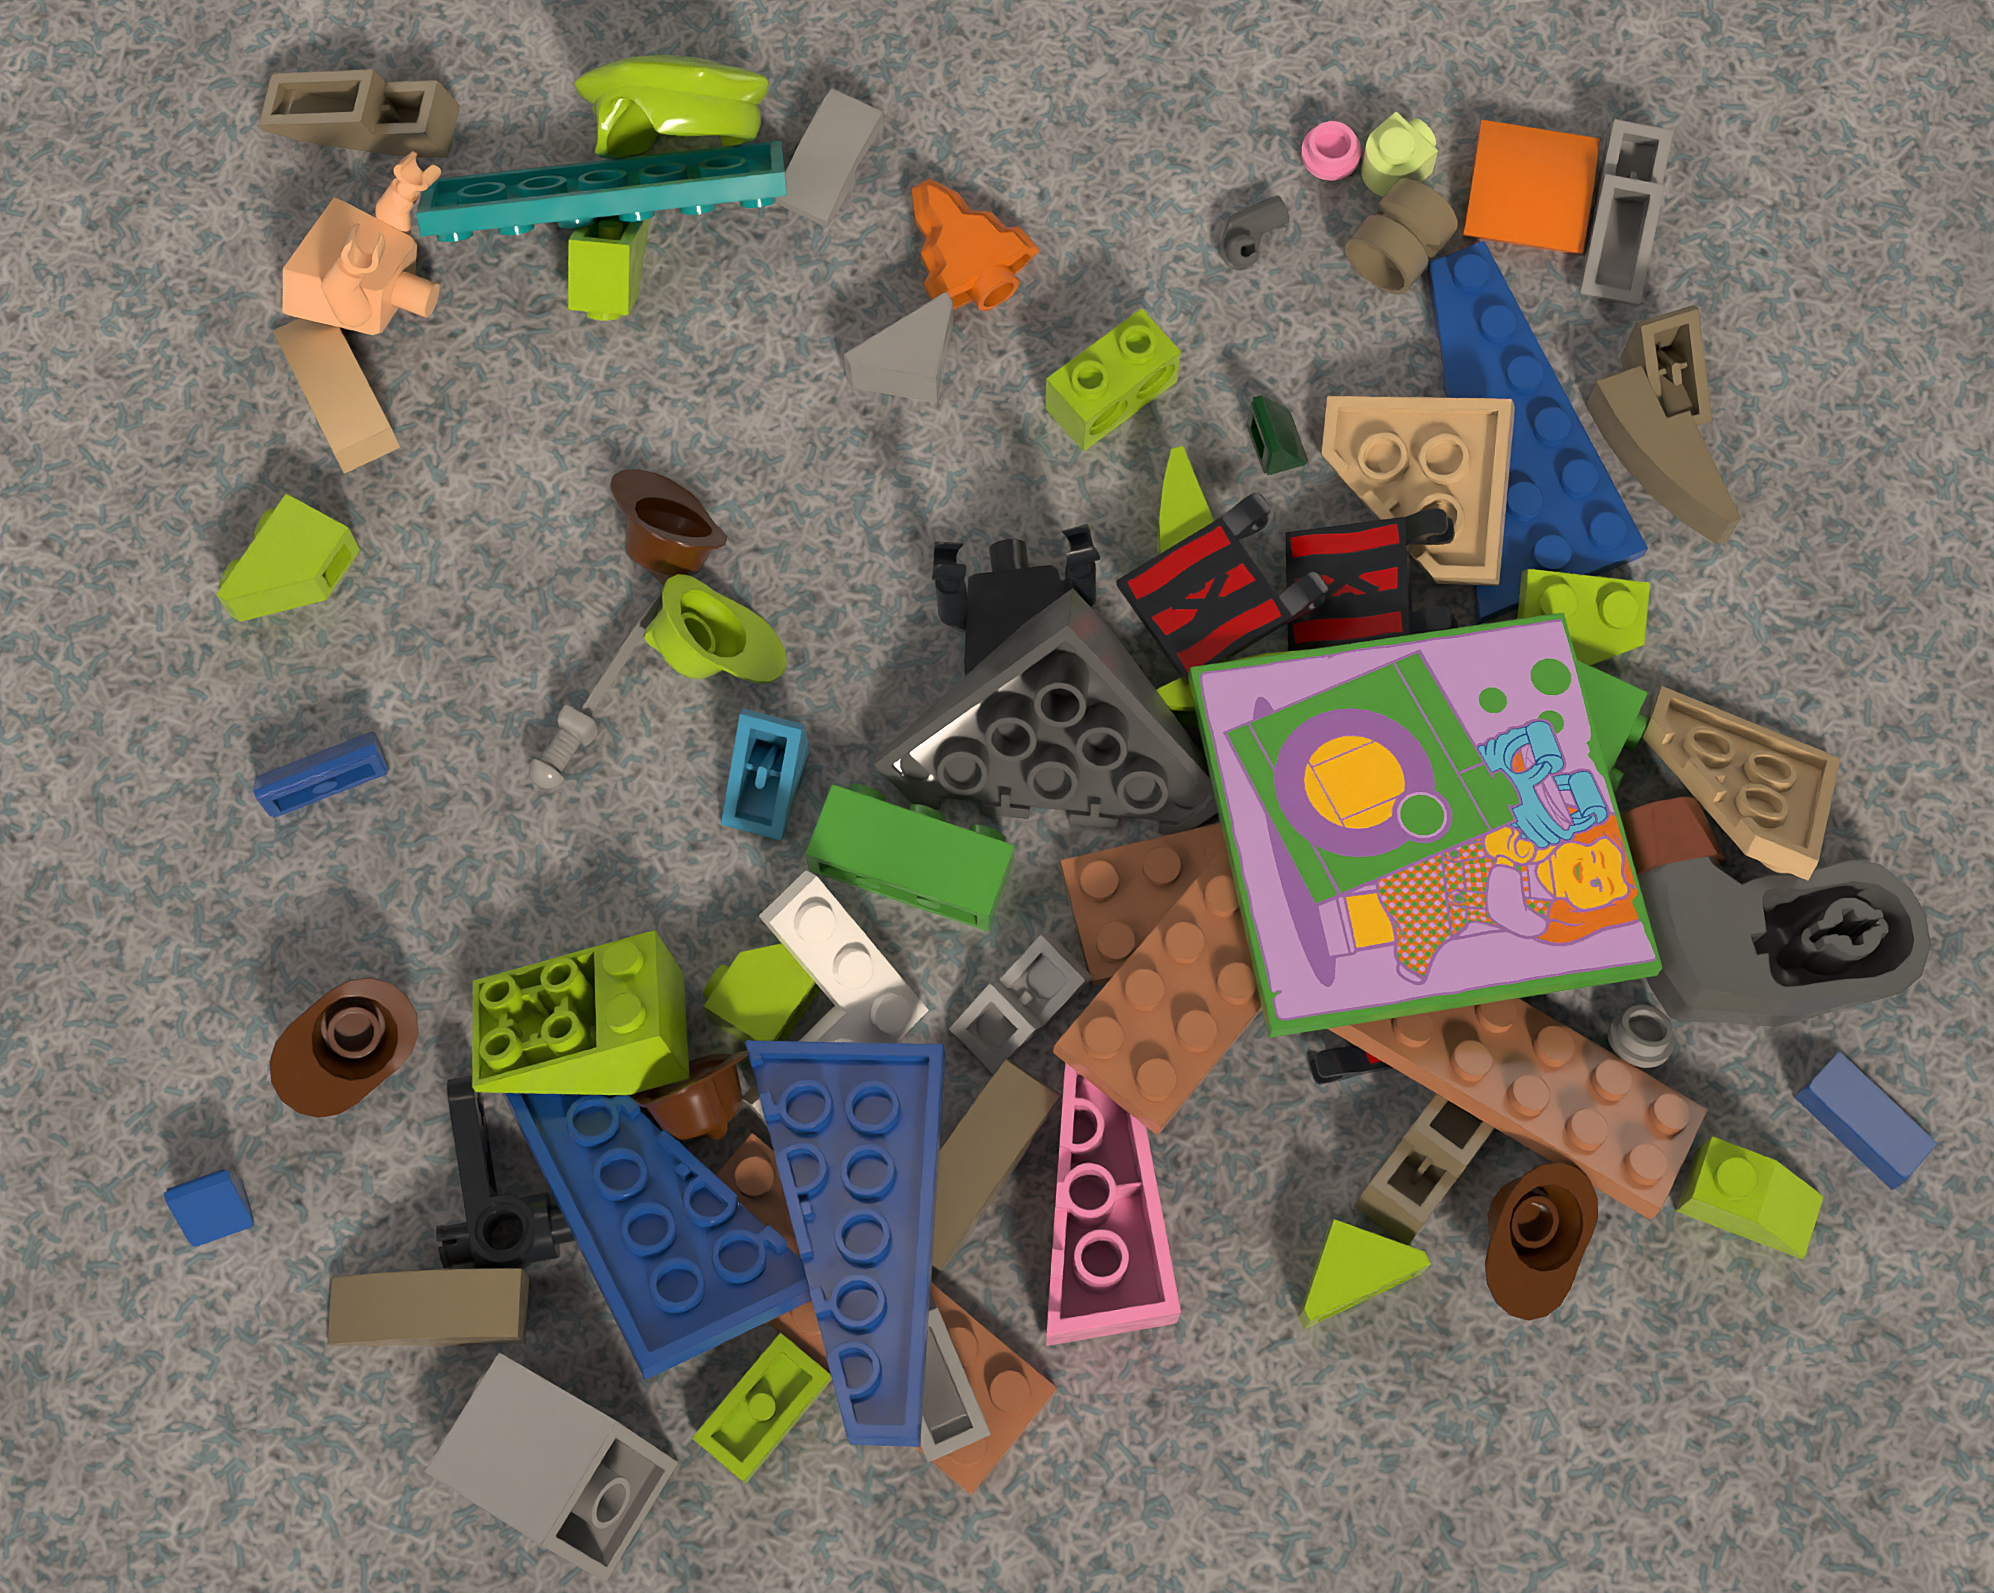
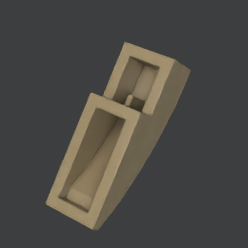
M374 69L272 73L258 126L268 133L318 145L404 157L411 151L417 153L416 157L448 158L460 105L438 80L385 82Z
M1642 365L1597 380L1586 403V407L1603 438L1627 471L1657 502L1685 525L1716 545L1728 541L1741 517L1690 410L1667 418Z
M1009 1058L1005 1059L939 1151L932 1265L939 1270L953 1261L986 1208L992 1205L1062 1096V1094Z
M1436 1093L1366 1187L1354 1207L1403 1244L1409 1245L1494 1130V1127Z
M445 1269L332 1277L327 1345L463 1347V1344H526L529 1276L522 1269Z

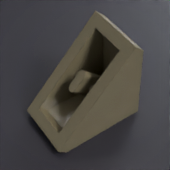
M1692 305L1636 322L1620 357L1624 370L1642 365L1667 418L1690 410L1697 426L1712 422L1699 308Z

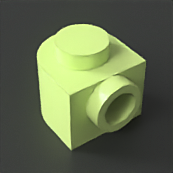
M1395 112L1379 125L1368 137L1361 165V175L1366 186L1375 194L1384 197L1398 179L1410 178L1420 182L1425 180L1433 173L1438 150L1435 148L1436 138L1432 130L1418 118H1413L1407 122L1398 112Z

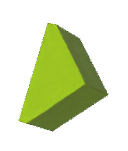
M1334 1219L1327 1230L1298 1316L1303 1329L1305 1330L1423 1274L1431 1264L1426 1253Z

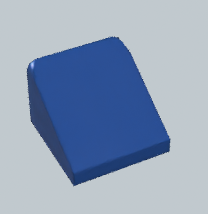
M222 1169L168 1188L166 1189L167 1192L163 1193L169 1209L186 1239L193 1246L212 1242L251 1228L254 1225V1218L243 1181L229 1170Z

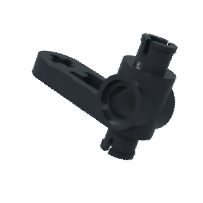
M472 1075L448 1079V1103L466 1222L436 1227L437 1241H442L443 1245L438 1247L443 1268H451L452 1265L474 1261L476 1269H525L532 1263L559 1258V1244L573 1242L575 1239L558 1205H552L548 1192L520 1198L507 1195L498 1196L482 1092H476L473 1089ZM506 1219L522 1221L523 1234L515 1246L506 1250L493 1248L491 1243L492 1232L500 1222Z

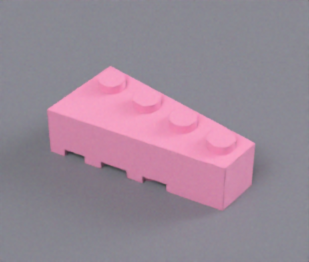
M1065 1063L1045 1346L1177 1324L1181 1309L1146 1126Z

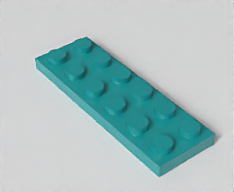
M779 140L438 178L421 194L416 212L420 237L436 235L437 240L440 242H457L472 237L474 235L473 231L497 228L498 233L501 235H519L532 231L534 224L558 222L559 227L572 229L593 224L595 222L594 217L619 215V220L635 222L655 216L656 210L679 208L681 214L698 215L713 211L716 208L715 204L739 201L740 206L744 208L769 206L776 202L775 197L787 196L782 142Z

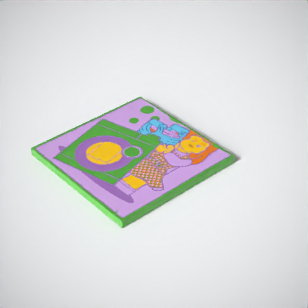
M1564 612L1190 667L1188 680L1269 1038L1657 976L1661 971V960Z

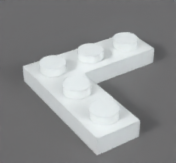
M807 870L804 871L759 915L761 920L835 1005L799 1041L897 1043L929 1011L816 875ZM755 1084L743 1096V1100L767 1126L757 1084Z

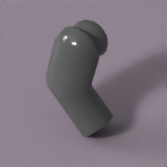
M1280 196L1271 197L1228 218L1219 247L1221 257L1228 267L1234 270H1244L1252 266L1259 258L1260 251L1258 249L1262 234L1289 222L1287 207Z

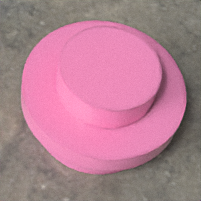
M1337 121L1324 122L1310 130L1305 136L1301 148V158L1305 168L1315 177L1328 181L1340 180L1352 174L1357 168L1361 157L1359 139L1350 127Z

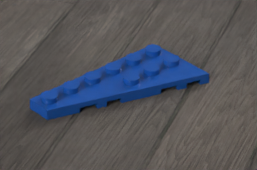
M1485 241L1431 261L1427 274L1436 337L1439 338L1445 395H1447V398L1512 399L1515 406L1499 586L1474 585L1477 625H1480L1518 609L1521 573L1526 569L1598 576L1644 557L1648 547Z
M745 1040L747 1050L750 1052L749 1059L753 1068L762 1110L769 1130L780 1180L803 1262L813 1308L819 1324L850 1445L920 1447L946 1058L944 1045Z
M502 1093L644 1380L811 1301L802 1259L787 1246V1240L770 1225L765 1226L738 1201L737 1194L665 1129L661 1131L641 1112L640 1106L629 1095Z

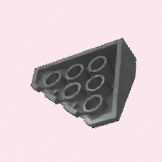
M1073 588L1020 626L874 758L873 765L912 804L924 805L940 810L941 797L981 802L980 814L1029 819L1030 807L1070 811L1069 824L1118 829L1119 817L1159 821L1158 833L1174 834L1194 829L1218 813L1206 758L1115 633Z

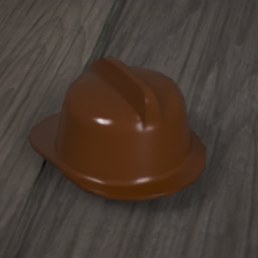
M639 469L622 470L613 475L610 489L615 500L626 514V554L631 560L648 569L650 574L661 584L665 585L667 579L677 574L692 576L702 569L711 550L726 545L727 535L714 523L702 504L691 492L671 479L654 472Z
M369 977L350 979L331 989L290 1023L275 1042L269 1066L271 1083L280 1100L297 1113L316 1118L339 1115L358 1104L387 1077L399 1069L413 1052L419 1034L417 1013L408 996L390 982Z
M745 1050L732 1055L712 1054L689 1061V1079L638 1092L634 1097V1101L637 1105L646 1107L661 1129L668 1131L675 1139H690L698 1136L712 1140L721 1139L726 1135L728 1129L727 1122L742 1108L743 1095L736 1063L749 1055L750 1052Z
M1561 1162L1540 1164L1522 1177H1517L1502 1186L1493 1197L1487 1214L1488 1232L1491 1237L1485 1259L1487 1286L1496 1304L1507 1314L1528 1321L1548 1316L1563 1303L1572 1287L1598 1220V1197L1591 1180L1577 1167Z

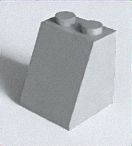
M499 1352L488 1371L477 1381L473 1395L451 1430L440 1440L436 1454L424 1472L541 1546L600 1580L607 1582L678 1462L616 1420Z

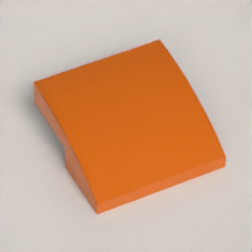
M1481 119L1462 237L1581 256L1584 250L1600 138Z

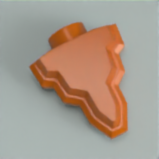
M931 178L912 188L915 224L926 239L920 252V257L928 272V276L924 281V289L930 300L946 291L953 300V310L973 301L980 311L991 310L1008 300L1018 289L1020 283L1016 274L1026 267L1038 254L1039 247L1020 226L1006 227L991 211L971 210L958 192Z

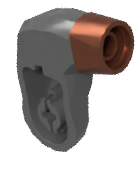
M1677 797L1655 801L1620 815L1662 964V969L1657 976L1647 977L1646 979L1669 1017L1679 1022L1781 1026L1901 994L1922 976L1931 947L1926 914L1911 888L1882 865L1851 859L1814 870L1808 881L1793 874H1774L1738 882L1722 867L1726 860L1725 855L1696 798Z

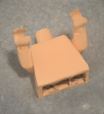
M411 151L394 167V175L397 178L392 181L376 203L375 217L340 199L333 198L283 267L282 313L370 335L382 333L398 308L428 318L436 306L440 285L415 275L417 243L411 233L410 211L419 199L421 191L427 190L440 177L441 169L432 164L423 172L416 162L417 153Z

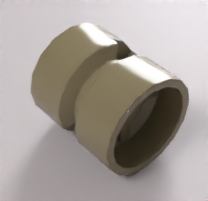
M1410 178L1398 179L1378 203V211L1375 215L1368 216L1346 242L1345 253L1350 264L1363 278L1385 292L1394 295L1404 294L1427 268L1428 258H1433L1457 230L1458 220L1451 206L1434 189Z

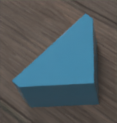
M742 709L738 721L721 825L782 841L810 754L804 724Z

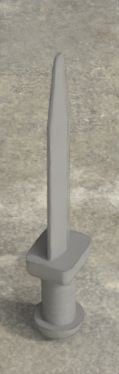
M662 590L636 623L580 711L568 705H564L557 719L559 731L540 760L532 759L529 765L530 778L538 787L553 789L561 785L564 781L561 773L579 745L587 746L595 739L598 731L595 721L590 716L644 635L647 626L652 621L662 602Z

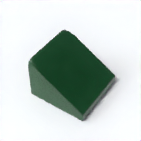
M1263 395L1253 397L1249 409L1247 428L1263 473H1267L1269 476L1307 464L1308 458L1290 411Z

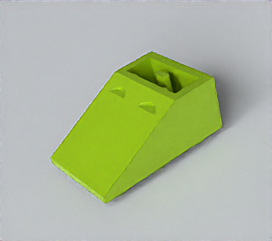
M656 930L473 980L472 1087L476 1092L631 1095L689 1079L684 973Z

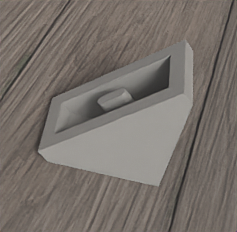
M945 291L844 354L846 379L852 388L937 403L953 331V300Z

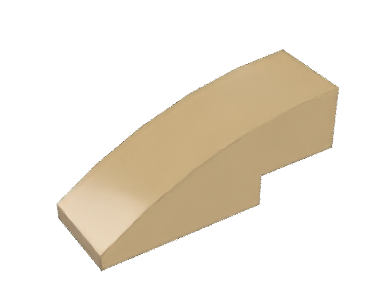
M298 318L273 330L344 474L400 448L383 410L339 327Z

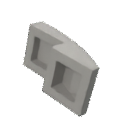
M831 88L810 122L785 172L787 196L775 197V203L828 228L856 182V169L884 126V112Z
M1049 932L1040 934L1000 980L989 983L951 1025L949 1030L994 1075L1005 1059L1009 1058L1012 1060L1069 1005L1094 977Z

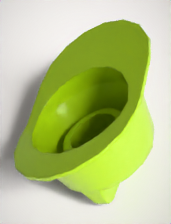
M677 574L666 580L662 589L663 607L658 612L656 618L647 626L644 639L646 643L661 653L665 661L676 672L687 678L704 679L721 671H726L738 678L753 683H772L783 675L787 666L785 648L775 631L763 618L737 602L715 592L692 576Z

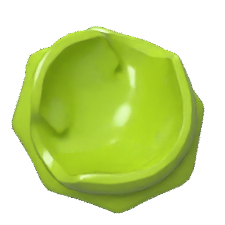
M647 55L613 61L586 72L574 83L577 94L593 106L592 111L596 114L597 122L595 154L605 159L625 158L641 154L653 146L658 134L720 136L724 146H736L752 142L757 136L761 124L758 105L766 97L769 90L768 79L759 73L701 58L678 55Z

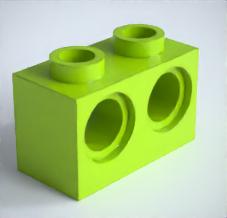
M1141 308L1046 378L1045 409L1084 452L1177 383L1181 351Z

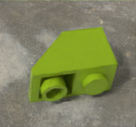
M286 493L276 508H270L262 515L254 531V540L241 559H234L226 567L221 576L219 591L216 596L228 614L240 622L325 601L360 552V548L347 526Z

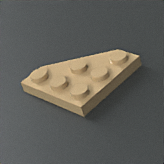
M1327 396L1321 454L1334 472L1378 520L1406 517L1432 508H1440L1446 512L1447 517L1452 518L1455 536L1451 543L1443 545L1410 544V555L1436 584L1499 586L1515 412L1512 399Z
M1661 686L1652 705L1643 739L1746 856L1759 860L1764 866L1773 871L1790 873L1808 881L1819 862L1841 758Z

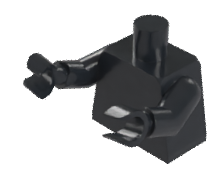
M1088 524L1062 530V533L1067 537L1070 551L1066 553L1065 579L1061 580L1056 566L1029 567L1026 543L1019 539H1006L990 545L989 553L992 572L977 573L969 576L968 592L964 581L966 565L957 564V553L964 543L935 541L932 580H935L938 615L941 622L965 633L964 676L982 662L1020 626L1072 588L1090 607L1096 603L1095 561L1100 560V555L1097 548L1093 545L1091 530Z

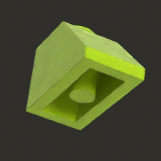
M619 215L594 217L595 222L593 224L574 230L569 238L568 310L584 311L588 318L600 321L616 320L622 315L628 316L639 296L650 219L625 222L619 220Z
M780 943L740 952L730 967L724 963L721 964L712 974L704 988L702 996L707 1001L703 1007L710 1022L744 1043L745 1040L787 1041L821 989L785 946Z
M1712 1136L1695 1151L1676 1212L1799 1259H1804L1824 1196L1777 1160Z

